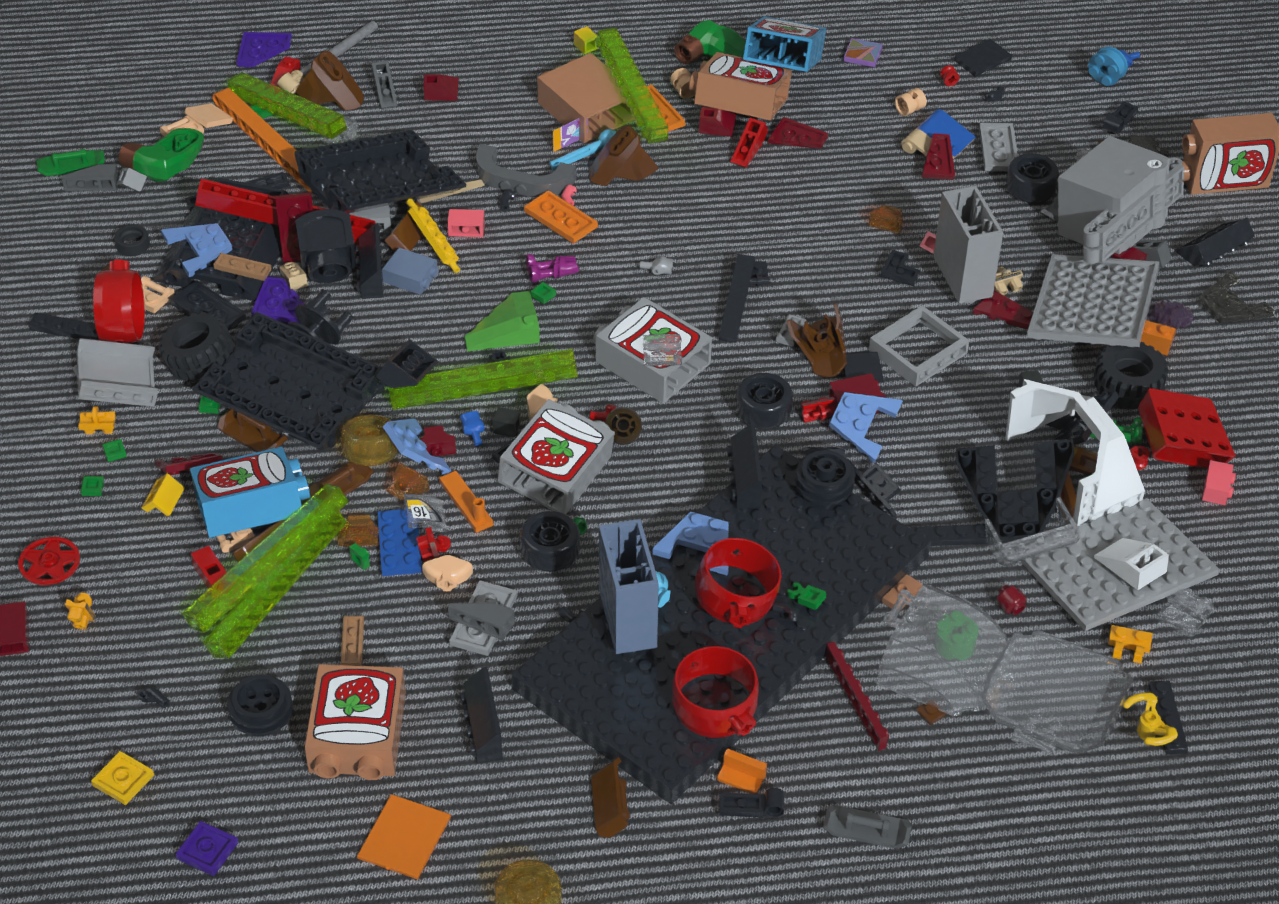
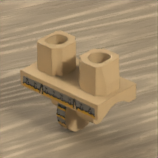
M1003 266L998 267L994 291L1005 295L1008 292L1007 286H1010L1013 292L1020 291L1023 287L1021 281L1022 271L1011 273L1010 269L1006 270Z

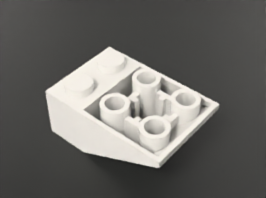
M1122 538L1095 554L1094 558L1135 589L1139 590L1167 572L1169 554L1155 544Z

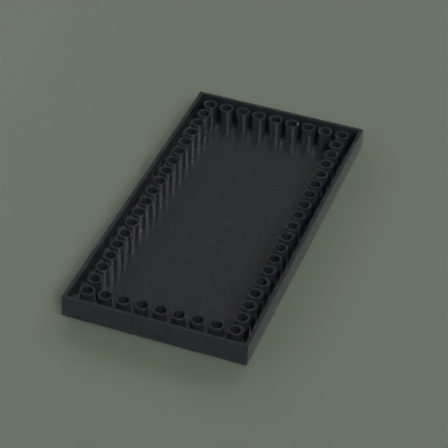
M774 445L759 458L762 475L760 508L737 509L736 501H732V489H734V486L729 484L697 513L728 522V538H742L756 542L772 553L781 569L780 589L774 602L790 603L799 609L798 621H789L788 613L772 612L773 606L762 619L745 625L742 628L733 627V624L713 617L700 605L695 594L696 574L706 552L677 544L670 559L653 555V551L650 553L655 571L661 572L666 576L669 585L667 590L671 591L669 601L661 608L658 607L657 648L616 654L600 597L512 674V690L611 762L619 757L622 762L618 764V767L671 805L722 757L727 749H730L742 737V735L737 734L720 738L701 736L687 729L678 719L672 701L673 678L678 665L688 654L700 648L719 646L733 649L744 655L754 666L759 682L758 704L753 716L757 723L825 657L828 643L835 642L838 645L882 602V598L906 574L910 575L929 557L930 540L853 492L846 500L832 506H820L807 501L799 493L795 483L797 467L801 460L777 445ZM739 549L733 551V554H737ZM728 566V575H724L709 569L712 578L731 593L746 597L767 594L763 584L745 570ZM794 582L801 584L803 588L810 585L826 591V598L817 610L798 604V599L788 597V589L795 591L793 590ZM719 674L696 677L681 689L682 694L690 702L710 710L733 708L743 703L750 696L749 691L739 681Z

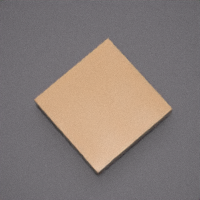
M212 103L187 107L185 109V113L205 128L230 124L233 120V117Z

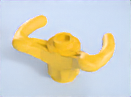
M1153 693L1135 694L1123 702L1122 705L1125 709L1139 701L1147 702L1145 712L1141 714L1137 726L1138 735L1144 740L1146 745H1165L1177 738V730L1174 727L1165 725L1155 709L1158 700Z

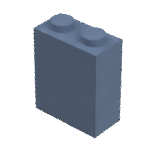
M398 248L382 269L383 283L421 295L425 289H428L430 282L438 275L437 260Z

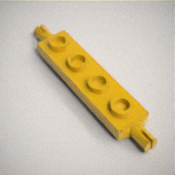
M408 199L406 203L410 207L408 212L441 261L450 266L454 273H458L460 268L456 262L459 260V257L446 240L445 235L441 233L427 209L418 207L413 199Z

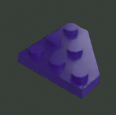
M244 32L238 53L237 67H255L289 49L292 42V33Z
M267 277L256 299L251 316L259 312L279 322L289 323L294 321L300 323L295 315V308L299 304L306 303H303L298 294L288 287L287 282L283 278Z

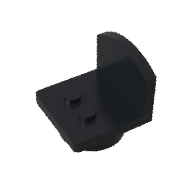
M325 209L307 213L296 220L301 268L306 273V276L309 275L312 281L318 283H333L347 278L352 270L356 268L350 214L340 210Z

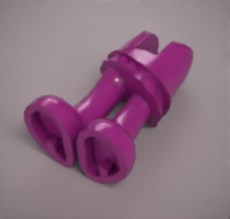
M526 254L527 271L531 283L551 276L555 279L579 272L575 256L560 255L550 261L537 262L534 255Z

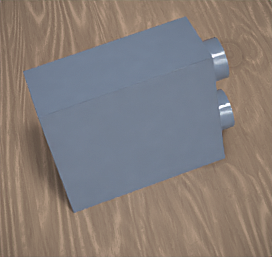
M641 519L599 525V592L616 654L657 648L659 582Z

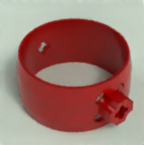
M122 259L110 261V270L98 272L95 277L93 309L96 331L100 341L133 343L140 341L143 337L145 324L143 286L138 271L130 270L129 261Z
M742 538L723 539L714 543L703 556L695 578V594L700 605L710 615L723 622L733 624V627L742 628L745 625L762 619L773 606L780 589L781 569L772 553L760 544ZM739 549L737 554H733V551ZM718 566H732L745 570L763 584L767 594L746 597L731 593L712 578L709 569Z
M704 647L688 654L678 665L673 678L672 701L680 722L690 731L705 737L720 738L733 734L745 736L750 733L751 729L756 726V720L753 716L757 708L759 682L755 668L744 655L726 647ZM719 674L739 681L749 691L750 696L743 703L733 708L710 710L690 702L682 694L681 689L696 677Z

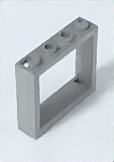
M922 305L912 310L908 315L901 317L892 325L887 326L884 330L874 334L870 338L869 351L878 352L881 361L916 387L966 355L969 340ZM921 322L951 345L915 367L886 345V343Z

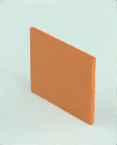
M391 794L358 853L357 859L418 880L446 828L451 814Z

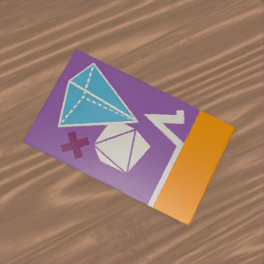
M579 118L553 131V152L579 140Z

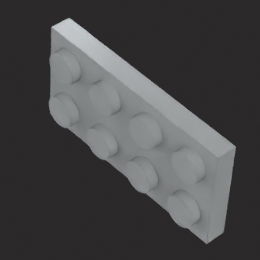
M980 123L979 132L985 171H1007L1010 162L1018 156L1013 123Z
M479 581L468 603H497L511 609L518 593L517 590ZM458 623L449 642L450 646L489 656L497 638Z

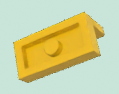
M168 473L156 480L141 508L146 512L157 508L166 516L171 515L184 491V486Z

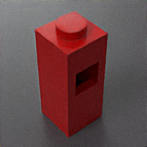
M209 545L191 553L193 567L214 598L232 590L230 576Z

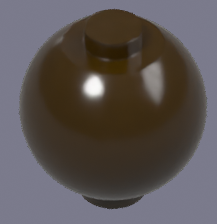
M616 408L605 419V424L615 432L613 442L616 444H631L639 438L642 432V420L639 414L631 408Z

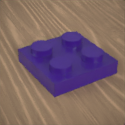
M200 821L175 855L177 860L215 876L239 842L237 837Z

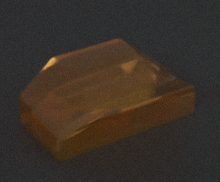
M349 515L344 525L339 529L338 546H351L354 543H357L359 546L378 545L379 528L374 525L370 515Z

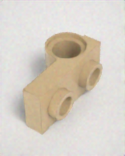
M288 262L284 266L279 267L280 274L285 278L290 289L297 290L308 286L306 273L296 262Z

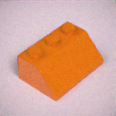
M1146 320L1141 342H1144L1147 346H1153L1156 351L1158 350L1161 354L1168 356L1177 330L1173 327Z

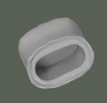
M660 256L655 258L653 262L640 261V268L651 269L655 275H671L673 259Z

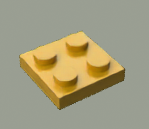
M119 751L91 780V783L95 788L127 805L154 776V772L149 767Z

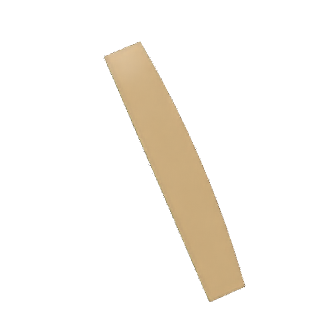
M482 180L466 182V187L458 191L419 200L421 203L485 185Z

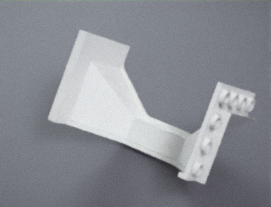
M1023 379V387H1018L1011 391L1005 438L1007 441L1068 414L1073 416L1075 411L1100 441L1095 473L1079 481L1072 528L1080 527L1084 523L1121 511L1125 507H1131L1142 501L1145 490L1126 439L1096 399L1081 395L1079 392Z

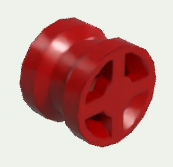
M945 66L940 71V77L945 85L953 86L959 81V74L953 66Z
M1134 446L1131 448L1130 453L1137 470H1142L1147 466L1150 452L1144 446Z

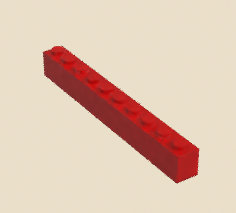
M201 178L195 206L279 226L275 196ZM313 206V211L325 210V208ZM350 215L354 244L359 245V237L372 227L375 221Z

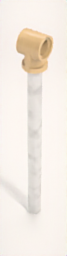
M371 21L329 51L338 57L377 30V23ZM311 63L300 71L294 70L291 74L289 72L286 73L277 84L291 96L296 92L304 77L311 70Z

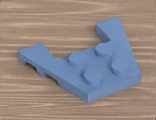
M218 223L161 230V234L168 245L186 239L196 254V258L182 262L183 269L188 277L195 275L196 270H202L207 267L206 264L210 261H216L220 253L227 254L232 251V244Z
M844 392L829 426L845 440L852 442L858 451L864 452L869 457V460L875 463L882 446L864 438L877 410L896 418L903 401Z
M416 419L388 421L383 426L402 455L418 463L424 461L433 470L439 468L443 475L451 472L444 459L431 456L426 450V444L417 437L424 430Z
M690 512L653 547V555L670 559L677 544L707 552L714 543L728 538V522ZM728 566L714 567L710 571L728 575Z

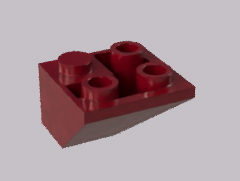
M424 74V100L457 101L459 77Z
M702 107L699 119V133L732 137L736 113Z

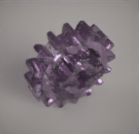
M1170 300L1167 303L1164 301L1157 303L1153 311V317L1157 318V322H1163L1162 325L1167 324L1169 327L1175 326L1177 329L1180 326L1183 328L1190 326L1194 315L1193 311L1189 310V307H1184V304H1179L1176 301L1171 303Z

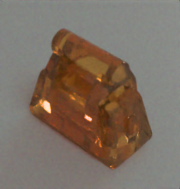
M882 204L881 207H877L870 212L869 226L894 233L901 232V225L903 224L902 209Z
M402 463L398 464L392 477V483L387 488L388 493L404 502L410 500L407 498L418 497L430 490L427 477Z

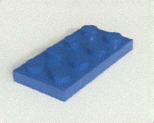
M411 508L378 511L382 576L422 573L421 551L416 537H419L418 518H413Z

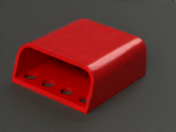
M1153 388L1147 391L1138 406V410L1154 459L1208 468L1210 460L1228 463L1236 457L1211 399Z

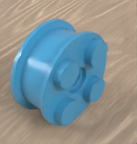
M1110 46L1103 47L1090 58L1088 63L1089 74L1097 82L1105 86L1114 85L1126 74L1128 69L1127 60L1118 49Z

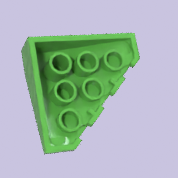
M530 292L511 293L503 303H500L492 310L488 317L479 322L475 329L465 335L467 351L540 343L539 323Z

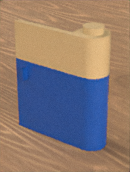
M937 109L903 139L901 145L907 153H914L918 149L927 156L933 133L950 134L954 159L976 136L945 111Z

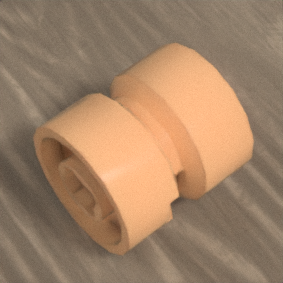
M686 68L677 69L670 77L672 85L683 99H689L696 94V92L689 89L692 75Z
M915 88L897 96L895 99L896 109L902 116H907L914 111L924 108L926 106V97L923 91Z

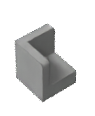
M123 168L117 184L141 191L147 176L130 168Z

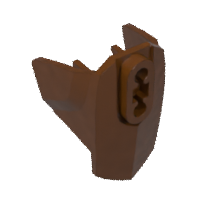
M323 51L312 60L311 70L296 90L298 95L310 103L320 105L335 101L344 111L361 107L364 98L363 92L353 77L330 51Z
M625 125L614 134L590 166L589 178L590 181L597 185L607 186L615 177L633 181L642 180L657 171L658 167L641 147L638 133L630 125Z
M833 303L836 317H828L825 314V319L814 322L811 326L807 321L804 322V327L791 319L787 320L791 337L797 342L811 362L814 374L821 377L834 378L847 364L843 318L837 303Z

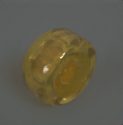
M361 415L348 420L341 429V450L344 457L348 461L362 466L382 465L394 459L399 450L383 428L388 421L392 420L380 415Z
M532 859L513 862L505 867L496 879L494 902L495 904H562L560 878L553 868L544 862Z

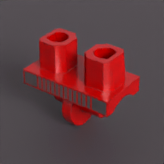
M823 397L816 401H804L801 403L802 420L804 423L819 419L821 422L826 421V418L833 417L836 411L834 397Z
M431 527L425 528L426 535L416 537L424 563L439 558V551L446 552L451 546V540L447 536L439 535L435 539Z

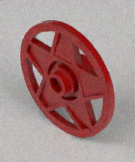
M46 537L34 541L23 550L19 557L18 566L20 573L27 581L38 585H52L60 583L74 574L80 564V553L77 546L68 539ZM47 543L43 550H34L37 546ZM60 543L69 546L72 550L61 551ZM24 559L32 563L27 572L23 567ZM74 561L73 566L65 573L63 566ZM46 574V575L51 576L53 579H37V578H39V577H41V576H43V575Z

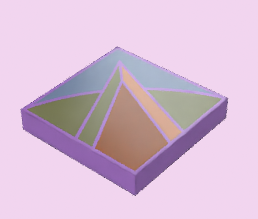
M851 38L844 56V62L875 67L883 44Z

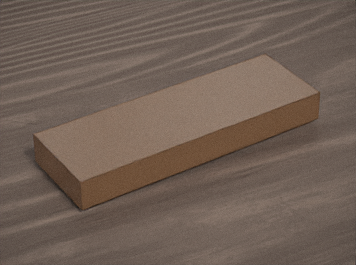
M220 253L214 263V269L265 281L271 271V265Z
M364 616L343 617L341 665L362 666Z

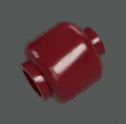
M1007 584L999 589L996 601L1006 614L1017 615L1026 608L1027 598L1017 585L1009 586Z

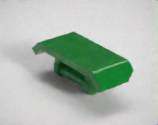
M81 149L80 151L59 154L52 153V156L41 157L36 160L37 170L45 176L73 173L95 165L104 164V150L86 151Z

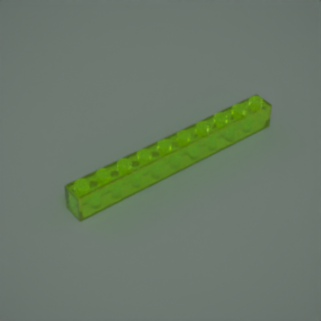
M617 28L597 31V38H595L596 47L600 48L601 56L605 58L606 66L610 68L611 76L615 78V83L620 88L621 96L625 97L626 105L630 107L631 115L635 117L636 125L640 127L642 137L646 138L648 144L668 140V125Z
M241 72L226 81L228 88L243 101L330 139L347 130L342 114Z
M573 349L431 373L427 374L416 386L389 387L392 408L396 410L576 378L578 375Z
M326 484L181 613L191 628L205 633L349 502L340 487Z
M321 508L205 639L203 644L213 658L229 659L345 526L347 522L338 508Z

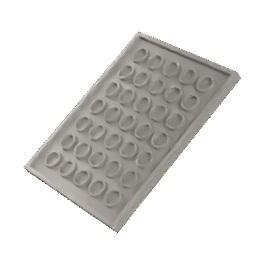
M1052 254L1027 331V338L1139 347L1159 271V262L1108 258L1103 263L1089 264L1083 260V256Z
M1147 498L1136 505L1101 516L1096 520L1080 525V527H1074L1016 551V558L1084 631L1219 575V568ZM1127 538L1155 544L1169 554L1165 574L1137 590L1095 559L1094 555L1118 540Z

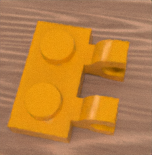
M1112 625L1108 645L1114 646L1112 658L1121 660L1123 648L1135 650L1133 662L1141 664L1144 652H1150L1153 633Z

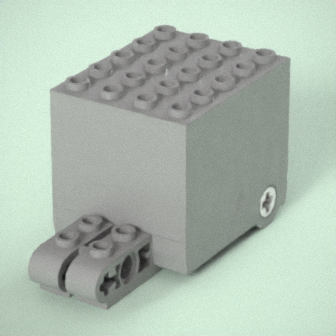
M1109 136L1058 177V235L1083 244V260L1089 264L1103 263L1111 255L1113 256L1114 253L1120 254L1129 250L1152 229H1158L1165 224L1168 207L1183 195L1184 165H1182V160L1176 157L1168 158L1151 150Z

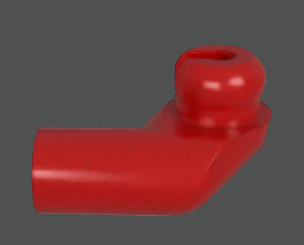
M608 404L604 412L591 411L590 420L605 422L607 415L616 409V406Z

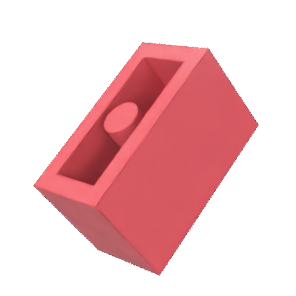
M449 209L448 236H484V210Z
M1210 460L1202 501L1226 505L1227 498L1232 497L1234 487H1230V484H1234L1236 473H1232L1233 465Z

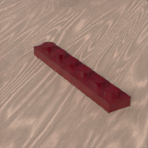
M835 642L828 643L826 646V659L878 751L886 749L887 739H889L888 730L881 725L877 711L872 709L869 697L864 695L860 681L855 679L851 665L847 664L844 659L842 649H838Z

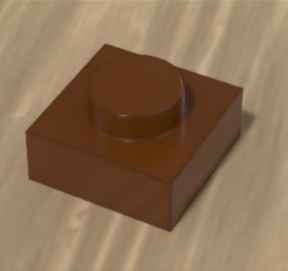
M933 698L916 709V712L929 725L946 716V711Z

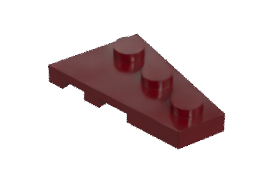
M933 133L921 178L954 180L955 169L950 134Z
M997 291L993 292L992 297L985 298L973 310L975 315H980L981 313L988 315L989 319L992 320L996 318L1002 319L1009 325L1027 330L1034 313Z
M218 453L192 455L189 460L187 458L174 457L171 462H163L162 459L155 460L156 468L169 475H176L182 470L190 472V468L222 461L223 459L222 455Z

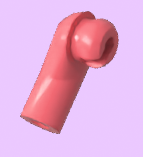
M567 185L561 195V198L572 206L574 201L571 195H575L574 192H577L576 187Z

